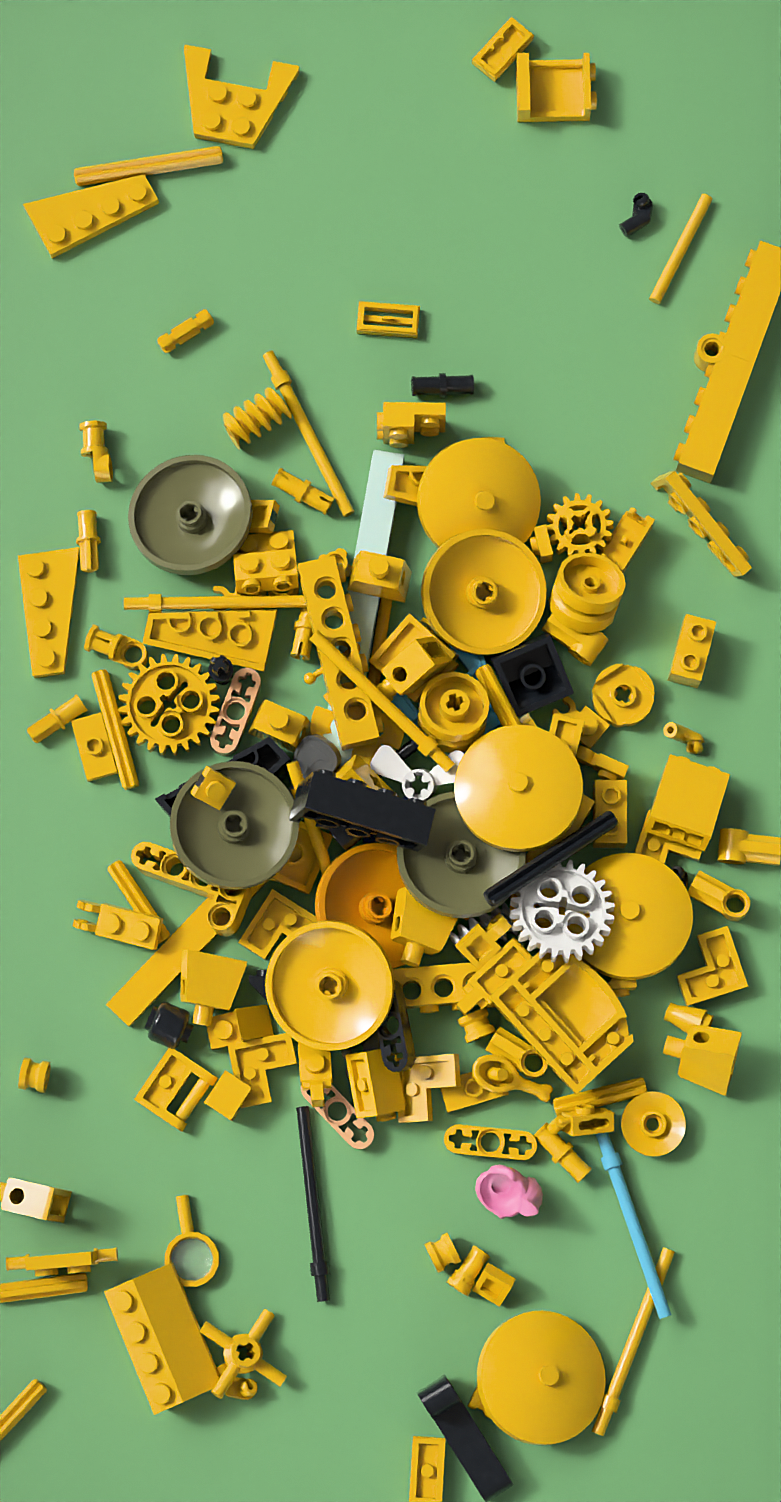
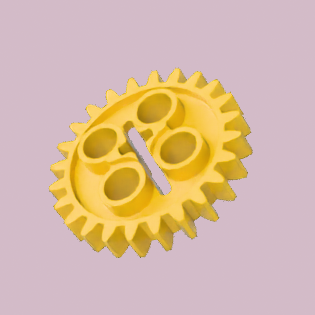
M165 654L161 655V663H156L152 657H149L150 667L146 668L139 663L138 668L141 672L139 675L132 672L128 673L133 681L132 684L122 683V687L128 694L119 695V700L126 703V705L118 708L120 714L128 716L121 723L123 726L132 725L127 732L129 737L139 734L136 741L137 745L141 746L147 741L149 752H152L156 746H159L161 755L164 756L167 748H171L174 756L178 754V747L183 746L188 753L190 752L189 743L193 741L196 745L200 746L201 742L198 736L202 734L203 736L210 737L206 727L207 725H216V721L211 718V715L219 714L220 709L212 706V704L219 702L220 697L218 695H211V693L217 689L216 683L206 684L211 678L209 672L200 675L202 670L200 663L191 668L190 657H187L183 664L180 663L178 654L173 656L172 662H168ZM169 676L174 678L175 684L171 689L163 690L159 687V682L163 677ZM187 683L188 686L176 696L181 685ZM195 695L200 698L198 706L192 709L184 707L183 701L185 698ZM174 699L176 708L168 707L165 710L163 702L165 700L171 702ZM145 701H152L156 704L154 711L150 714H142L139 711L140 705ZM163 713L158 724L152 727L151 723ZM174 719L180 722V727L176 732L167 733L164 731V725L168 720Z

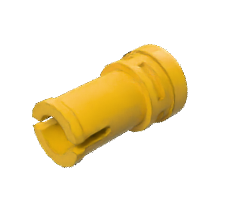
M473 1245L458 1270L455 1269L446 1283L468 1297L476 1283L474 1280L490 1256Z

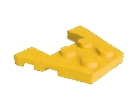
M185 44L184 55L194 137L254 149L272 120L280 102H283L288 94L289 87L299 76L300 67L298 65L273 61L266 90L207 79L212 56L211 49Z

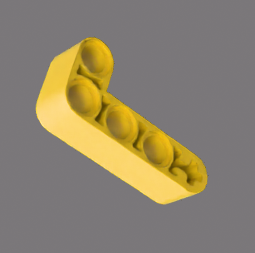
M141 842L134 847L131 859L142 874L212 899L206 916L211 928L218 935L224 937L232 936L237 932L251 899V888L242 889L237 896H229V889L218 888L209 884L200 886V879L196 878L185 867L179 875L173 876L170 874L171 868L175 864L181 863L175 851L151 842ZM152 855L156 861L160 862V867L157 863L150 860L144 863V857L150 858ZM223 913H229L231 916L230 921L224 926H217V918Z

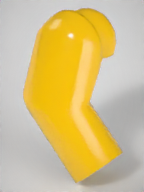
M669 722L664 726V735L687 744L686 751L689 754H700L703 751L702 743L705 741L701 734L674 722Z
M226 1363L216 1367L220 1377L227 1367ZM236 1377L225 1395L231 1398L248 1400L257 1393L258 1386L253 1379Z

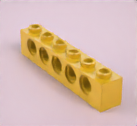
M335 555L298 563L297 571L313 634L318 630L335 647H347L350 651L347 659L363 674L369 672L365 653L359 654L357 642H361L358 624H352L349 612L354 611L350 593L344 594L342 582H346L343 564L336 563ZM323 586H330L334 589L335 595L325 599L320 597L317 591ZM330 616H337L342 620L343 624L337 629H331L325 624V620ZM317 648L341 750L344 751L379 742V733L384 732L380 714L374 715L371 704L373 701L358 686L353 689L343 688L340 680L346 675ZM352 706H360L365 711V716L360 720H354L349 717L347 711Z

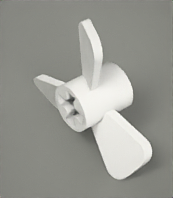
M383 745L379 747L372 758L370 767L378 775L402 782L403 792L408 798H417L426 802L427 799L435 794L438 785L455 782L457 768L464 753L455 750L448 755L455 764L447 772L438 764L431 771L426 769L411 770L391 746ZM416 776H422V782H428V790L422 789L421 794L415 793L412 787V782L415 781Z

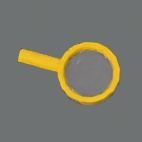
M189 1195L176 1196L181 1234L169 1243L165 1252L164 1264L167 1265L173 1262L183 1286L198 1287L207 1283L215 1276L219 1267L220 1254L216 1244L209 1236L200 1232H194Z

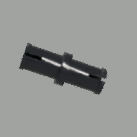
M439 373V376L431 377L412 376V396L439 395L440 398H446L447 394L473 395L474 377L473 375L446 376V373Z

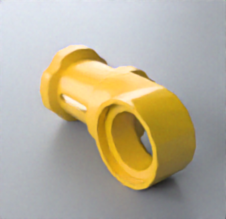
M93 420L79 424V430L83 432L84 446L81 449V456L93 458L96 483L112 482V460L104 441V430L107 429V423Z
M92 625L85 639L84 650L88 652L94 650L108 655L110 660L123 664L129 670H139V663L145 666L148 662V651L143 643L119 633L113 635L102 631L98 625ZM132 647H137L142 651V657L136 663H130L125 659L127 650Z

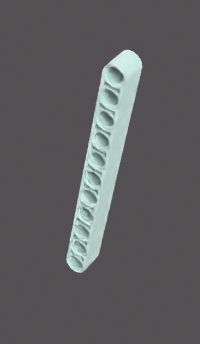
M380 450L373 451L354 558L360 551L388 556L397 501L383 498L388 469L392 465H403L404 454ZM348 590L354 609L353 612H349L351 623L358 624L361 642H357L360 645L359 654L365 653L369 666L368 660L371 654L380 597ZM345 646L338 647V650L341 653L345 652L348 649ZM347 676L340 680V684L352 682ZM328 704V710L332 711L331 706ZM333 719L330 726L332 733L323 734V737L332 742L339 750L342 760L341 767L351 759L353 748L341 750Z

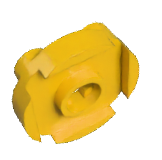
M624 664L611 665L604 669L595 681L592 689L593 707L603 720L614 727L633 726L644 720L649 714L654 702V685L649 675L639 667ZM618 688H621L623 691L627 689L631 691L628 697L629 702L625 703L624 701L616 700L615 697L618 695L616 690Z

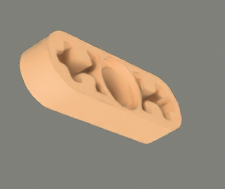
M242 668L235 673L216 725L210 737L212 748L221 756L232 755L238 749L259 695L261 679L259 674L251 668ZM247 676H252V682L255 684L254 687H248L245 693V698H251L250 702H246L241 697H232L233 693L240 696L242 684L239 680H245ZM232 704L242 705L245 708L244 716L239 720L230 719L227 716L229 706ZM223 721L232 727H240L238 731L232 728L229 737L233 744H227L224 749L220 748V742L216 740L218 736L224 737L227 727L221 726Z
M331 1084L332 1088L324 1089V1093L328 1096L330 1091H332L336 1096L328 1099L325 1107L322 1109L314 1107L315 1110L351 1147L355 1149L367 1148L374 1139L372 1126L365 1118H358L352 1122L359 1129L363 1127L368 1129L365 1134L368 1139L364 1143L360 1140L356 1143L352 1141L354 1133L349 1127L346 1128L345 1132L339 1128L350 1120L352 1114L356 1116L355 1108ZM301 1086L303 1097L312 1105L311 1096L307 1094L309 1090L303 1091ZM334 1102H341L347 1108L345 1118L340 1121L332 1120L328 1115L329 1106Z

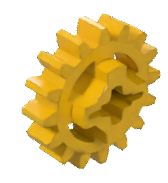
M575 493L573 501L564 496L563 506L556 503L553 505L555 514L547 515V522L550 523V525H547L548 534L552 535L549 538L551 545L558 544L556 548L558 555L564 551L568 552L569 557L581 552L596 554L597 548L602 551L606 550L604 540L611 541L612 533L608 530L613 529V521L607 520L610 517L609 509L601 511L603 501L599 500L594 504L591 502L592 495L588 494L585 500H581L579 493ZM596 519H598L601 527L599 533L593 527ZM560 521L567 528L563 536L559 532ZM582 524H585V530L583 528L574 530V525L580 527Z

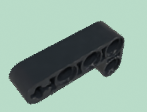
M445 1374L417 1392L426 1410L436 1422L485 1502H489L514 1485Z

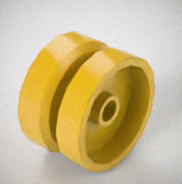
M584 552L570 555L562 561L558 570L555 584L549 597L550 611L557 621L569 629L584 633L602 631L612 624L626 586L624 574L618 565L604 556Z
M449 672L436 676L422 690L417 719L419 729L427 737L431 735L439 743L437 746L443 752L467 751L477 739L484 735L490 706L487 691L478 680L468 674Z

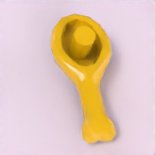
M495 1054L479 1057L472 1065V1075L476 1082L490 1092L505 1093L512 1090H521L536 1096L545 1103L550 1101V1094L553 1091L552 1085L547 1083L539 1084L523 1078L515 1066L503 1056Z

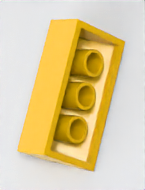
M173 1262L104 1291L154 1415L214 1388L220 1375L204 1336L199 1332L200 1326Z

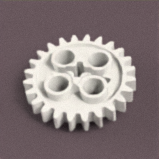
M572 860L568 861L566 867H562L560 863L515 892L514 894L517 897L511 898L510 906L517 908L511 910L509 915L511 919L517 920L513 923L512 930H522L518 941L529 940L527 949L529 952L538 947L540 949L539 958L544 957L548 952L551 953L552 962L556 961L558 955H562L565 963H568L570 954H574L578 961H580L583 955L582 950L592 955L594 953L592 943L601 947L604 942L601 935L609 936L611 929L607 925L613 924L614 916L608 913L614 910L615 904L606 901L611 898L612 892L601 891L606 881L600 880L595 882V870L586 875L584 873L585 864L580 865L576 870L573 869ZM550 888L557 895L553 898H547L540 891ZM583 894L589 901L579 904L573 900L572 896ZM538 904L540 908L537 909L534 905ZM559 907L565 908V915L559 914ZM588 913L590 917L586 918L583 914ZM539 918H545L552 925L548 928H541L535 921ZM578 924L584 931L580 934H573L568 930L567 926Z

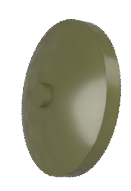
M204 455L179 456L156 466L136 487L128 511L130 533L142 555L156 567L179 575L205 573L229 561L246 541L253 517L251 498L241 477L226 463Z
M240 761L217 763L209 767L236 782L222 808L218 810L195 798L190 793L204 769L200 770L182 786L171 810L170 837L179 860L196 878L218 888L246 889L268 881L288 862L298 838L299 823L289 821L294 802L289 790L275 775L257 765Z
M455 792L440 794L427 800V806L436 809L427 846L418 852L397 847L399 873L409 893L427 909L452 918L477 917L501 906L508 898L491 907L485 900L483 893L525 865L526 852H511L497 849L477 838L465 825L460 816Z

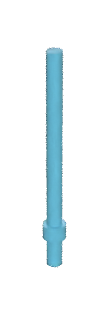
M608 1132L595 1134L603 1155L600 1158L603 1168L609 1172L659 1319L671 1316L670 1308L620 1167L623 1163L619 1152L615 1153Z

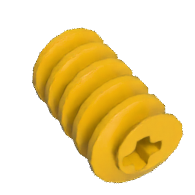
M267 387L264 390L266 398L259 393L255 394V404L250 400H245V411L239 406H235L233 408L234 417L227 412L223 414L225 429L237 449H241L240 439H243L247 444L251 443V432L258 438L262 437L261 426L269 432L272 431L271 420L282 425L281 414L284 413L289 419H292L291 412L286 403L272 388Z

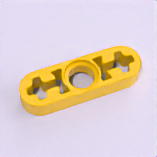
M456 1124L449 1127L444 1135L446 1148L454 1154L527 1160L537 1150L535 1137L527 1131ZM456 1130H461L462 1136L472 1138L471 1131H478L479 1134L476 1138L477 1151L470 1150L471 1143H462L461 1148H454V1142L449 1141V1136L455 1135ZM487 1133H493L499 1138L500 1145L494 1152H487L481 1146V1138ZM503 1134L511 1135L509 1138L510 1142H518L521 1136L526 1137V1142L531 1144V1149L526 1150L524 1155H520L517 1148L508 1147L509 1154H502L505 1146Z

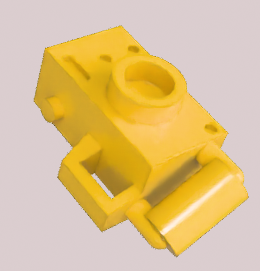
M591 1104L576 1105L575 1111L562 1112V1115L554 1118L548 1124L547 1129L551 1134L563 1131L573 1137L614 1132V1112L604 1107L595 1108Z

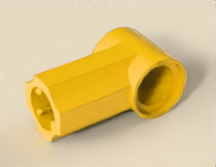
M551 614L542 628V631L547 632L552 638L567 647L568 652L574 658L587 666L592 665L609 641L600 631L584 633L569 629L557 621L553 614Z
M720 829L719 862L727 864H746V862L780 865L781 837L754 835L741 829Z
M700 870L688 890L691 898L721 913L723 917L730 921L743 919L750 907V899L743 890L734 889ZM730 898H738L742 901L744 909L739 913L731 912L728 910L726 902Z
M500 1026L485 1049L490 1054L505 1057L515 1066L516 1070L530 1079L541 1077L548 1067V1063L531 1045ZM527 1056H538L542 1061V1068L537 1072L528 1071L524 1065V1060Z

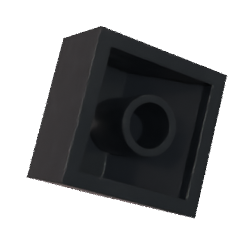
M547 632L520 643L510 650L489 657L499 682L517 717L574 694L552 638Z

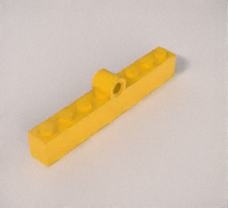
M761 240L757 250L750 249L744 265L750 268L747 278L740 276L734 293L740 295L737 305L730 303L724 320L730 323L727 332L720 331L719 335L714 333L704 335L698 341L694 353L696 366L705 372L704 376L708 377L709 381L706 388L700 387L694 401V404L699 406L696 416L689 415L683 431L689 434L686 444L679 442L673 460L679 462L676 472L707 483H711L781 292V247ZM712 350L716 353V355L709 356L706 354L705 351Z

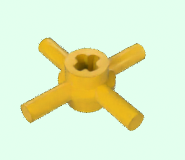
M264 1309L248 1334H237L232 1338L208 1321H205L199 1332L224 1348L223 1356L227 1365L211 1391L213 1395L222 1399L238 1373L247 1374L254 1370L279 1387L283 1384L287 1375L262 1359L263 1350L259 1343L262 1335L275 1317L272 1312ZM246 1347L248 1349L246 1355L250 1358L242 1361L238 1358L240 1352L236 1351V1349L240 1350Z

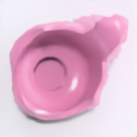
M499 1164L481 1173L476 1180L475 1191L477 1198L487 1210L493 1212L501 1220L518 1214L533 1217L539 1213L543 1193L541 1186L535 1178L525 1177L516 1169Z

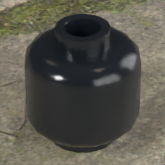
M163 1002L159 1007L153 1006L144 1029L148 1030V1038L151 1041L175 1049L181 1041L187 1043L194 1025L189 1024L190 1013L187 1010L168 1002Z

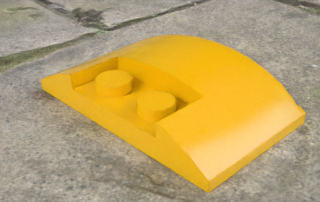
M538 952L489 997L503 1016L511 1022L575 1094H578L634 1042L633 1034L629 1035L625 1010L613 990L596 971L582 960L578 961L572 954H570L568 963H565L562 955H558L556 961L552 962L551 953L547 952L544 957L539 958Z

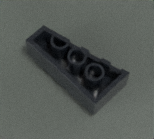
M324 769L313 771L298 784L289 821L300 823L303 817L315 820L316 827L326 830L329 827H345L348 835L359 838L370 837V834L376 835L375 840L377 842L417 852L428 844L436 809L428 807L427 802L421 799L409 798L406 800L397 797V793L384 788L374 790L366 787L367 784L361 780L348 779L346 781L336 778L334 772Z

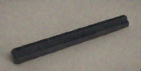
M606 811L485 890L483 893L485 900L491 907L496 906L615 828L618 824L617 818L611 811Z

